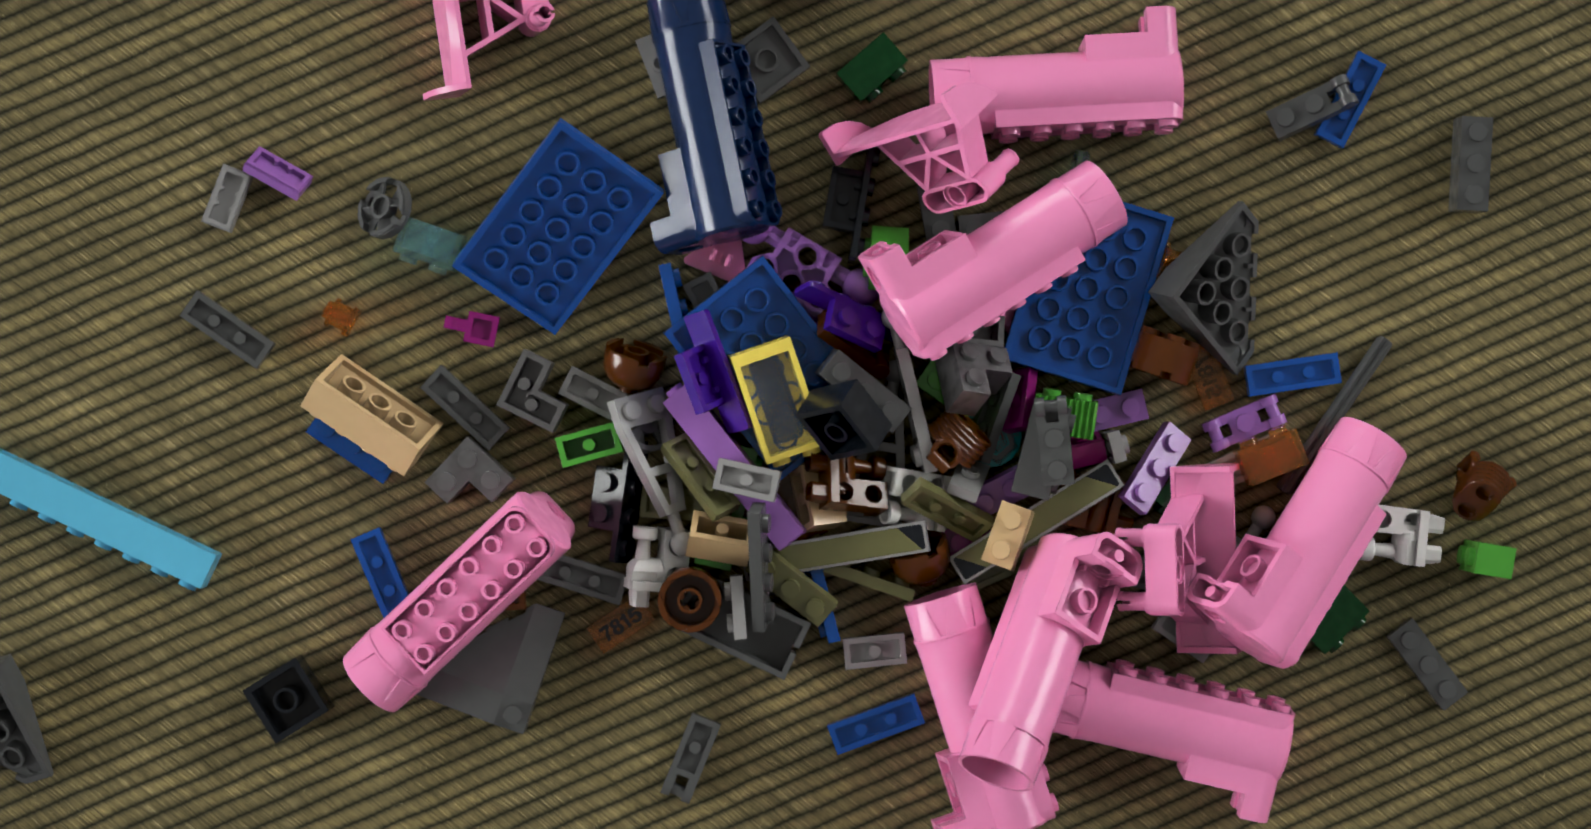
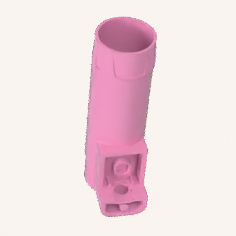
M1173 6L1146 7L1144 17H1140L1138 20L1139 32L1085 35L1078 48V52L990 57L966 56V58L929 60V104L942 103L940 100L942 93L953 86L965 83L983 84L995 90L998 95L978 115L982 133H991V139H999V143L1003 144L1015 143L1018 141V138L1030 137L1032 142L1049 140V136L1060 135L1062 140L1079 139L1080 134H1092V138H1107L1113 132H1123V136L1132 137L1142 135V131L1154 130L1156 135L1173 133V128L1178 127L1184 120V77L1182 60L1178 50L1176 8ZM954 123L943 126L946 136L956 133Z
M1086 160L1060 177L1051 179L1049 183L968 235L962 232L944 230L907 254L904 253L900 244L894 243L889 245L887 242L879 241L862 252L858 259L879 294L880 303L890 324L910 349L913 356L923 359L930 358L931 361H935L948 353L947 348L956 342L957 344H962L970 340L974 336L973 332L981 326L989 327L1000 320L999 315L1008 309L1013 311L1023 306L1027 302L1025 298L1033 293L1040 294L1052 287L1051 282L1058 277L1064 278L1075 273L1078 270L1077 265L1085 261L1083 253L1097 247L1104 239L1126 226L1128 217L1122 199L1112 182L1097 165Z
M1342 417L1319 448L1311 467L1267 538L1245 534L1217 580L1213 579L1210 575L1197 573L1189 586L1188 599L1215 622L1217 631L1225 639L1253 656L1259 662L1281 669L1295 665L1387 515L1378 505L1389 492L1407 458L1405 450L1380 429L1355 418Z
M534 491L530 494L527 492H517L374 627H371L343 657V665L352 682L378 707L388 712L398 711L423 690L428 682L571 548V539L575 533V525L572 519L545 492Z
M1102 532L1078 537L1066 533H1050L1041 537L1038 545L1031 546L1025 551L968 704L976 712L969 723L958 762L966 772L977 779L1012 791H1028L1033 788L1048 753L1050 739L1082 648L1084 646L1101 644L1120 588L1136 586L1143 570V561L1139 552L1114 534Z
M974 582L954 586L906 603L904 609L914 637L913 644L916 646L949 747L948 749L936 752L935 755L954 812L931 819L933 829H1035L1047 821L1055 819V812L1059 811V805L1054 793H1049L1046 782L1050 781L1044 763L1031 790L1012 791L977 779L966 772L958 762L969 723L976 712L968 704L993 639L990 618L986 615L977 584Z
M1116 659V663L1107 661L1106 666L1092 663L1088 660L1086 662L1078 660L1053 733L1069 736L1070 739L1095 742L1175 761L1184 780L1233 791L1230 804L1233 808H1236V814L1239 818L1258 823L1268 822L1276 786L1287 764L1293 737L1295 713L1290 705L1285 704L1286 700L1284 698L1267 695V699L1256 697L1254 691L1244 688H1237L1236 692L1225 689L1224 684L1215 681H1207L1205 685L1194 682L1195 678L1180 673H1177L1175 678L1164 675V670L1147 666L1146 670L1134 668V663L1121 659Z

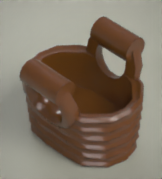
M945 409L944 413H940L936 420L928 424L929 433L934 440L930 453L926 458L942 474L958 464L967 469L972 468V465L992 445L985 432L967 415L947 413ZM947 445L952 446L954 448V451H952Z
M1471 451L1457 464V482L1452 499L1453 510L1459 517L1468 521H1481L1497 508L1501 500L1517 486L1516 480L1509 477V473L1502 466L1492 461H1479L1481 457L1476 451Z

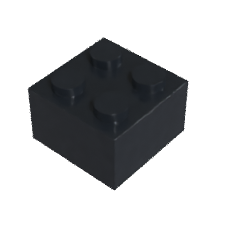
M858 379L812 389L795 415L830 460L877 451L892 427L891 422Z
M302 654L243 690L244 695L275 744L335 707Z

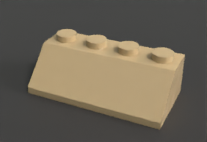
M343 354L334 360L314 380L300 405L314 418L320 419L332 427L339 435L348 438L360 446L364 452L373 455L385 463L388 468L402 476H405L416 464L444 424Z

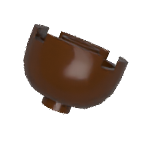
M624 338L611 339L606 343L603 360L604 370L610 381L619 386L620 391L633 394L637 391L646 390L654 386L661 378L667 360V355L663 356L664 351L661 348L636 339L633 341L634 345L623 344Z
M927 530L931 549L929 552L888 558L894 573L903 582L920 585L921 587L935 584L937 579L947 570L950 563V546L945 533L940 536L938 531Z

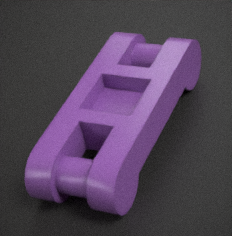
M1276 393L1267 395L1202 423L1204 432H1208L1212 440L1210 446L1213 453L1286 423L1285 414L1280 413L1277 406L1279 400ZM1265 408L1269 418L1261 421L1257 411ZM1227 424L1231 435L1223 437L1219 427Z

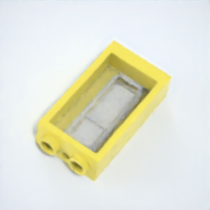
M786 335L728 355L764 462L767 465L772 463L773 467H779L790 463L791 456L802 453L803 457L811 456V453H819L821 451L820 446L795 416L807 398L809 391L790 336Z

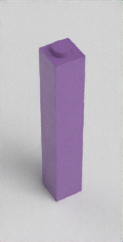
M680 382L666 393L669 398L663 404L715 470L717 469L719 458L755 465L732 434L727 433L724 424L712 409L702 414H695L685 385L683 386ZM778 493L775 502L734 494L747 511H749L753 502L766 503V514L771 515L770 533H767V537L778 551L784 550L807 531Z

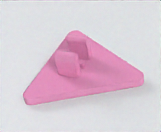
M742 241L715 244L693 251L684 257V263L730 281L745 269Z

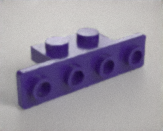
M810 280L795 288L794 296L823 310L827 309L824 330L873 353L882 350L883 339L893 342L890 329L883 325L881 313L877 312L874 307L862 305L852 300L849 295L835 292L819 281Z
M705 309L685 316L684 321L694 347L674 355V359L695 414H702L718 407L728 434L751 428L750 416L710 311Z

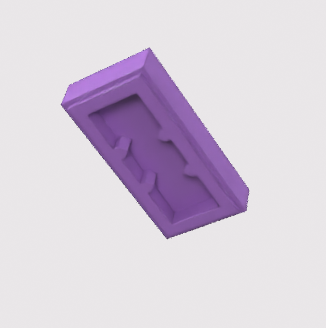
M260 146L244 163L242 170L295 201L310 186L313 179L312 175Z

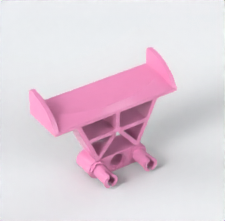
M432 0L445 87L424 93L423 100L460 97L470 90L472 85L467 57L518 27L521 33L528 37L537 36L545 31L555 16V13H551L555 9L549 3V0H514L515 10L501 0H476L482 41L467 50L459 2L474 0ZM491 11L510 24L494 33Z
M965 83L953 86L940 95L942 103L908 112L873 128L861 122L844 121L832 124L819 133L821 142L836 166L841 165L853 153L877 146L925 191L922 195L924 205L936 214L984 203L1004 184L1006 174L1019 163L1017 153L1009 148L1004 149L994 161L988 162L978 114L998 94L995 90L983 84ZM954 123L956 133L946 136L943 126ZM916 135L920 144H915L909 137ZM947 167L951 169L952 172L946 173Z
M1239 463L1171 466V499L1158 524H1147L1143 528L1117 527L1115 530V536L1127 537L1120 539L1131 547H1143L1146 581L1145 592L1119 591L1117 601L1123 602L1122 604H1117L1118 610L1145 611L1150 616H1170L1176 622L1177 653L1238 654L1242 652L1241 649L1225 639L1217 631L1215 622L1187 597L1189 586L1198 572L1210 575L1213 579L1217 580L1236 550L1234 471L1240 470Z

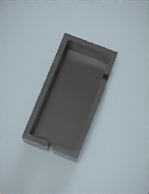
M710 573L717 580L721 588L722 605L720 612L714 622L707 628L698 632L684 633L785 680L796 657V651L791 649L792 645L798 649L800 648L811 622L807 618L774 603V621L769 622L765 632H752L751 593L744 589L747 639L734 640V632L728 633L726 615L732 613V601H725L724 586H722L724 579ZM688 591L683 604L689 603L691 607H695V601L699 598L697 595H691L690 591Z

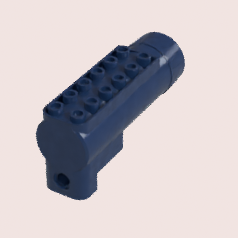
M648 0L647 8L652 42L659 61L677 148L658 155L670 216L650 222L655 246L663 254L683 255L715 244L738 241L759 235L767 231L769 227L779 224L782 216V207L776 196V179L770 167L768 158L769 146L764 139L762 129L763 117L758 110L755 96L757 89L749 68L750 56L745 49V45L733 43L731 22L725 1Z

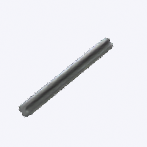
M1378 336L1299 450V455L1293 459L1278 481L1277 488L1289 495L1293 493L1312 465L1321 445L1338 421L1346 415L1391 349L1392 343L1387 338Z

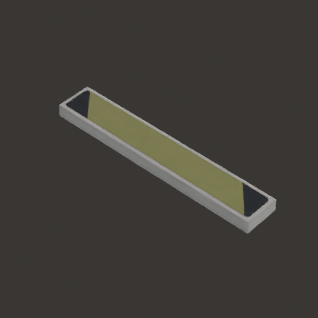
M1108 459L1076 478L1075 484L1065 485L1057 490L1056 494L1049 495L1048 501L1043 499L1028 508L1035 514L1022 550L1125 487ZM991 532L950 557V562L964 585L996 566L981 560Z
M926 520L797 540L782 551H778L774 544L772 545L774 551L801 572L931 551ZM744 567L746 581H750V574L745 571L746 567Z

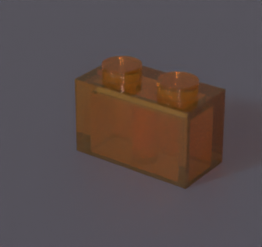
M1282 425L1269 430V437L1259 441L1255 436L1239 442L1240 448L1234 450L1233 453L1237 463H1239L1246 486H1255L1310 464L1296 428L1287 429L1286 425Z

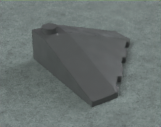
M1238 201L1170 263L1148 291L1168 316L1233 375H1238L1254 353L1255 340L1248 339L1249 321H1255L1256 297L1250 296V277H1257L1258 253L1251 252L1252 234H1258L1259 221L1243 201Z
M535 603L527 607L525 613L511 620L507 617L487 627V632L475 637L417 695L491 724L524 734L527 730L565 612Z
M7 654L0 657V765L16 772V780L28 784L52 777L54 772L25 679L12 655Z

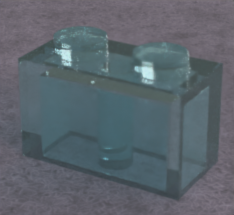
M409 217L406 225L398 233L392 251L400 253L398 260L417 265L418 260L429 263L428 270L446 276L447 270L456 271L452 264L464 248L467 237Z

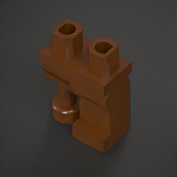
M824 451L816 454L811 453V456L805 457L806 472L818 473L819 481H810L806 484L805 500L819 503V510L831 509L834 511L859 512L869 517H877L888 510V482H881L887 470V463L884 457L871 456L868 461L856 459L854 456L830 460ZM855 474H867L870 480L856 479Z
M1074 469L1075 479L1080 477V475H1077V469ZM1121 488L1063 525L1098 533L1110 532L1114 534L1117 527L1133 528L1134 519L1119 515L1122 503L1126 504L1118 497L1123 489Z

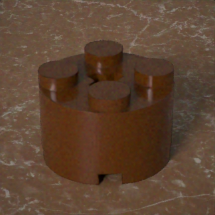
M1143 325L1131 358L1130 368L1188 386L1201 345L1188 341L1183 337L1171 333H1162L1157 329Z
M684 567L671 573L663 582L658 595V608L665 622L673 628L687 633L698 632L710 626L717 618L722 605V592L719 583L709 572L697 567ZM690 591L691 595L698 596L699 599L695 601V607H691L689 603L683 604L682 600L686 596L685 592Z

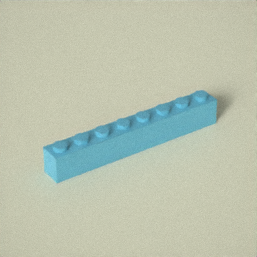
M0 448V494L11 499L9 504L24 511H27L29 507L39 512L37 517L48 523L55 524L58 521L66 525V531L75 536L83 538L84 534L96 539L94 544L108 551L115 548L123 552L122 557L132 563L140 564L142 561L152 566L150 571L167 578L170 574L180 579L178 584L189 590L196 591L197 588L207 587L223 553Z

